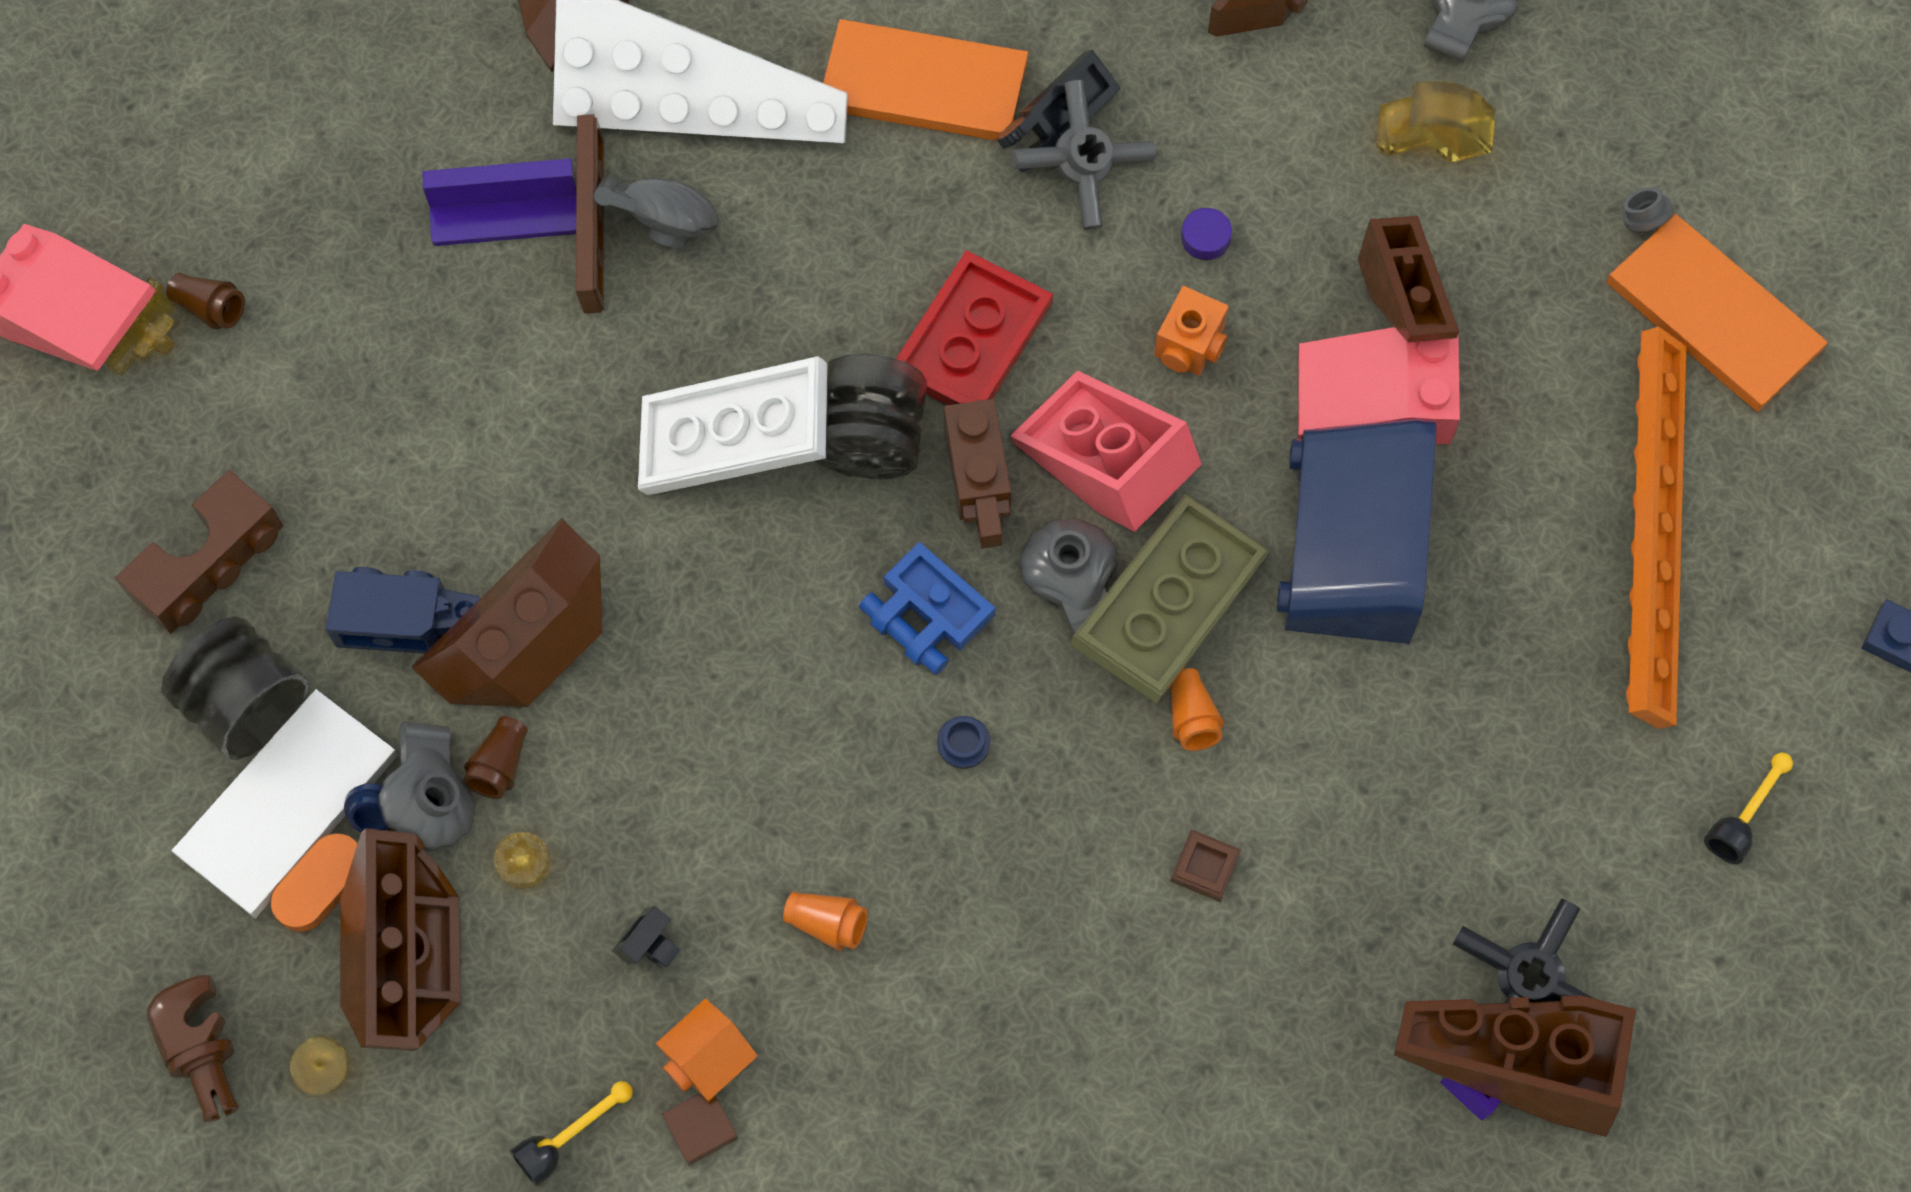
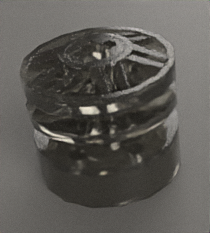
M858 354L831 359L827 365L826 458L816 460V462L839 474L868 479H893L908 475L917 469L922 433L918 422L923 418L927 379L923 373L906 362L886 356Z
M234 616L219 620L205 628L183 647L173 659L163 677L161 693L173 708L180 710L183 718L188 722L199 724L198 728L202 736L226 759L238 760L262 749L306 700L309 683L306 676L283 654L271 652L272 649L268 640L264 636L258 635L254 627L246 619Z

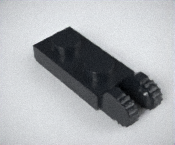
M1093 49L1083 52L1020 112L1021 117L1013 121L998 135L997 141L1002 148L1015 145L1031 128L1040 140L1029 148L1056 146L1059 137L1070 129L1065 83L1068 81H1084L1089 119L1120 90V86ZM1025 168V169H1019V170H1020V172H1023V173H1024L1025 171L1027 172V171H1028L1029 169H1031V168Z

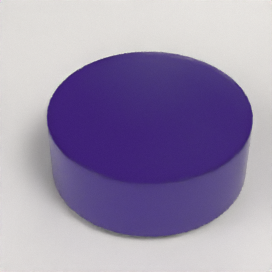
M1197 209L1191 212L1183 222L1181 233L1182 245L1195 258L1201 260L1218 258L1227 251L1230 245L1232 235L1231 223L1222 212L1216 209Z

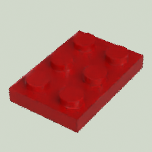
M966 250L890 367L891 376L946 405L993 399L1053 304V294Z

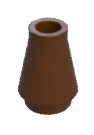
M177 273L170 279L167 285L166 295L170 301L179 304L212 329L231 328L240 320L245 307L244 295L241 291L237 290L232 282L192 277L183 273Z
M508 716L499 717L495 727L464 764L466 775L463 780L468 788L479 795L492 799L502 798L505 791L513 788L523 741L528 732L527 727L522 722Z

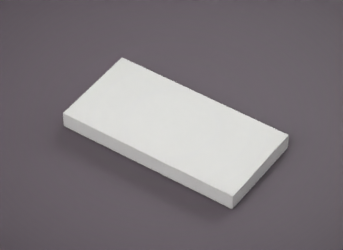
M817 356L642 396L638 490L646 495H653L826 458L828 363Z
M315 689L171 851L256 919L271 902L276 886L319 839L329 835L346 816L344 813V802L348 792L362 784H374L398 757V754L390 745Z

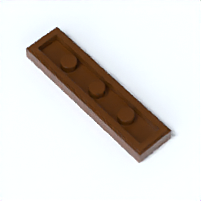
M594 114L577 115L576 293L584 313H601V310H604V206L599 205L594 200V192L604 177V137L597 117L595 118Z

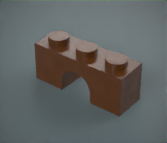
M230 469L192 504L203 524L209 529L208 539L199 551L189 556L176 557L169 555L156 543L152 542L115 577L125 593L170 634L179 626H186L193 622L202 611L203 603L217 589L222 590L229 587L239 576L241 566L255 553L259 554L269 549L277 539L278 531L283 527L273 507Z

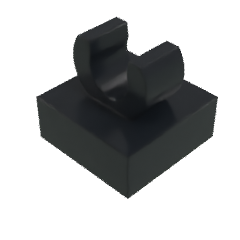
M656 906L645 908L613 948L612 952L627 964L638 963L642 956L645 955L660 968H663V966L667 968L680 952V949L661 935V932L672 919Z

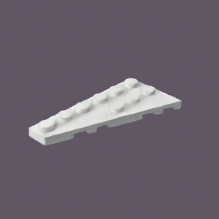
M556 0L553 125L577 127V115L594 114L595 118L597 117L600 128L834 143L846 142L848 92L774 64L762 57L725 44L720 40L620 0Z

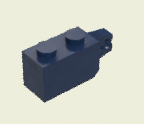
M356 567L352 572L335 571L326 631L334 645L338 648L425 654L480 597L444 589L440 578H435L432 574L424 571H407L404 573V576L383 574V572L370 567Z

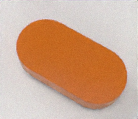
M330 834L322 837L276 886L271 897V908L274 916L285 928L296 932L311 930L317 927L340 902L357 848V842L344 834Z

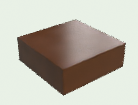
M1191 829L1170 882L1221 902L1241 849Z
M699 1093L662 1113L689 1166L738 1139L716 1095L707 1101Z

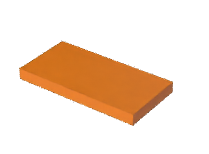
M839 19L823 83L848 92L847 115L997 141L998 135L1015 120L1028 63V51Z
M1676 213L1610 273L1606 281L1610 287L1657 327L1659 326L1686 345V352L1757 413L1811 363L1828 344V341Z

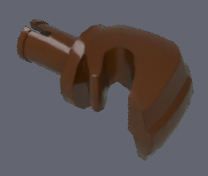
M198 975L165 988L154 996L147 1008V1019L165 1067L168 1068L171 1077L190 1078L203 1113L204 1122L221 1119L213 1100L214 1096H218L226 1116L239 1109V1105L234 1099L222 1067L225 1061L234 1054L235 1050L231 1040H217L225 1025L223 1016L218 1012H213L201 1025L197 1027L188 1025V1021L193 1016L194 1011L202 1003L214 998L217 988L211 975Z

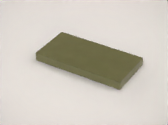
M1184 494L1076 631L1070 645L1158 704L1265 562L1270 550Z

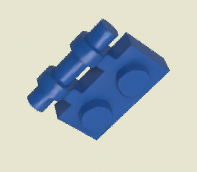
M918 542L884 576V585L894 595L884 603L871 592L859 605V608L872 619L870 625L882 636L888 633L906 649L904 655L916 666L923 664L934 675L939 674L949 662V659L936 649V646L946 638L960 651L995 616L996 608L921 542ZM909 608L913 609L929 623L920 633L902 619L903 614Z

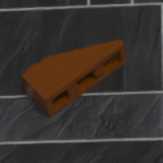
M1405 216L1370 219L1357 259L1370 298L1407 342L1457 338L1459 329L1419 217Z

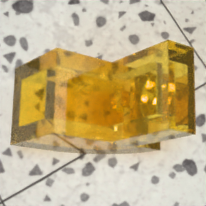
M1447 81L1413 83L1412 96L1380 105L1376 147L1385 155H1393L1430 145L1447 162H1456L1491 153L1493 149L1496 109L1479 93L1461 84Z

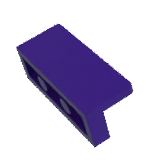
M571 158L422 171L423 190L430 207L431 241L435 246L576 234L577 179Z

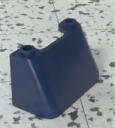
M1407 419L1304 429L1301 439H1292L1289 469L1298 470V481H1300L1294 558L1290 581H1280L1277 597V612L1286 613V631L1410 644L1422 614L1425 598L1436 441L1435 421Z

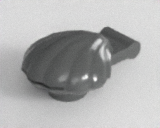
M1432 0L1438 17L1428 33L1424 47L1464 62L1477 34L1487 32L1504 24L1506 20L1515 14L1518 0Z
M607 175L602 178L594 192L596 203L601 206L610 204L627 210L638 221L650 228L648 232L649 238L668 247L684 248L688 238L703 236L713 232L718 227L719 219L716 210L708 198L691 185L680 181L647 178L626 184L620 182L613 175Z
M1078 518L1052 520L1042 529L1033 532L1026 546L1022 549L1020 560L1023 581L1033 590L1034 594L1054 605L1062 607L1073 636L1106 595L1105 588L1117 565L1115 561L1117 549L1106 533L1097 525L1089 524Z
M403 721L398 732L401 748V766L384 780L383 788L378 795V803L383 820L395 832L418 834L426 846L424 850L433 851L439 847L453 846L471 830L473 816L475 815V800L464 780L450 766V729L448 726Z

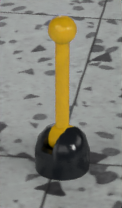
M1781 752L1773 756L1771 760L1772 769L1738 818L1732 816L1721 818L1711 827L1704 838V844L1710 852L1727 863H1742L1753 844L1752 831L1748 825L1749 821L1780 775L1789 772L1793 767V760L1787 753Z
M625 1081L616 1082L612 1086L609 1096L552 1140L544 1136H531L511 1149L512 1157L529 1180L537 1187L550 1177L558 1165V1148L616 1103L628 1102L633 1095L632 1086Z

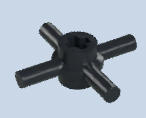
M1560 899L1537 943H1522L1508 951L1469 928L1462 926L1452 944L1498 970L1499 986L1506 997L1504 1003H1508L1510 998L1528 997L1529 1002L1560 1001L1561 996L1573 995L1593 998L1565 982L1564 965L1557 955L1560 946L1581 910L1578 906L1565 899ZM1531 962L1538 963L1542 967L1539 976L1546 980L1544 987L1542 988L1535 984L1531 990L1525 989L1521 985L1524 976L1517 971L1518 966L1521 964L1528 968Z

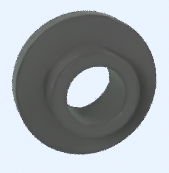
M1652 187L1643 188L1635 191L1625 199L1622 219L1626 228L1631 231L1653 232L1658 230L1670 218L1673 206L1670 199L1663 195L1661 190Z

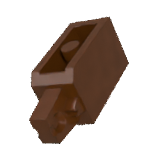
M995 399L944 406V433L960 520L964 519V523L976 521L981 549L1002 546V531L999 518L1010 516L1011 488Z

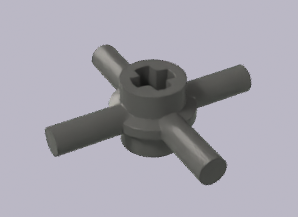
M1073 80L1065 83L1070 129L1059 137L1055 147L1012 149L1011 165L1013 169L1056 167L1063 178L1078 185L1083 229H1097L1103 227L1097 181L1108 173L1112 163L1154 161L1156 146L1153 141L1111 143L1109 137L1102 130L1090 126L1084 81ZM1078 148H1080L1081 154H1087V155H1086V156H1080V155H1079V152H1078Z

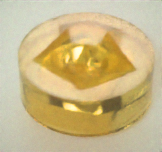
M516 832L508 835L499 843L494 854V864L499 876L506 884L518 889H527L536 886L546 877L550 869V855L544 842L538 836L529 832Z
M315 1036L303 1041L295 1050L290 1062V1072L295 1084L303 1091L315 1095L326 1094L336 1089L343 1081L348 1068L347 1054L342 1045L326 1036Z

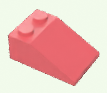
M23 224L20 230L8 240L6 248L0 255V336L98 371L156 290L150 284L55 233Z
M1392 327L1299 343V439L1302 438L1304 429L1420 419L1436 422L1435 444L1451 445L1460 421L1458 336L1453 339L1407 342L1399 331Z
M1076 371L1010 435L1012 442L1097 513L1133 532L1202 465L1187 422L1080 371Z

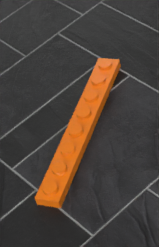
M1658 326L1641 331V347L1637 358L1640 378L1639 398L1636 401L1638 439L1634 449L1637 469L1636 491L1633 494L1635 530L1634 539L1631 543V553L1634 559L1633 586L1629 594L1632 606L1631 635L1628 639L1630 682L1627 686L1626 698L1631 715L1655 728L1661 729L1677 726L1687 346Z

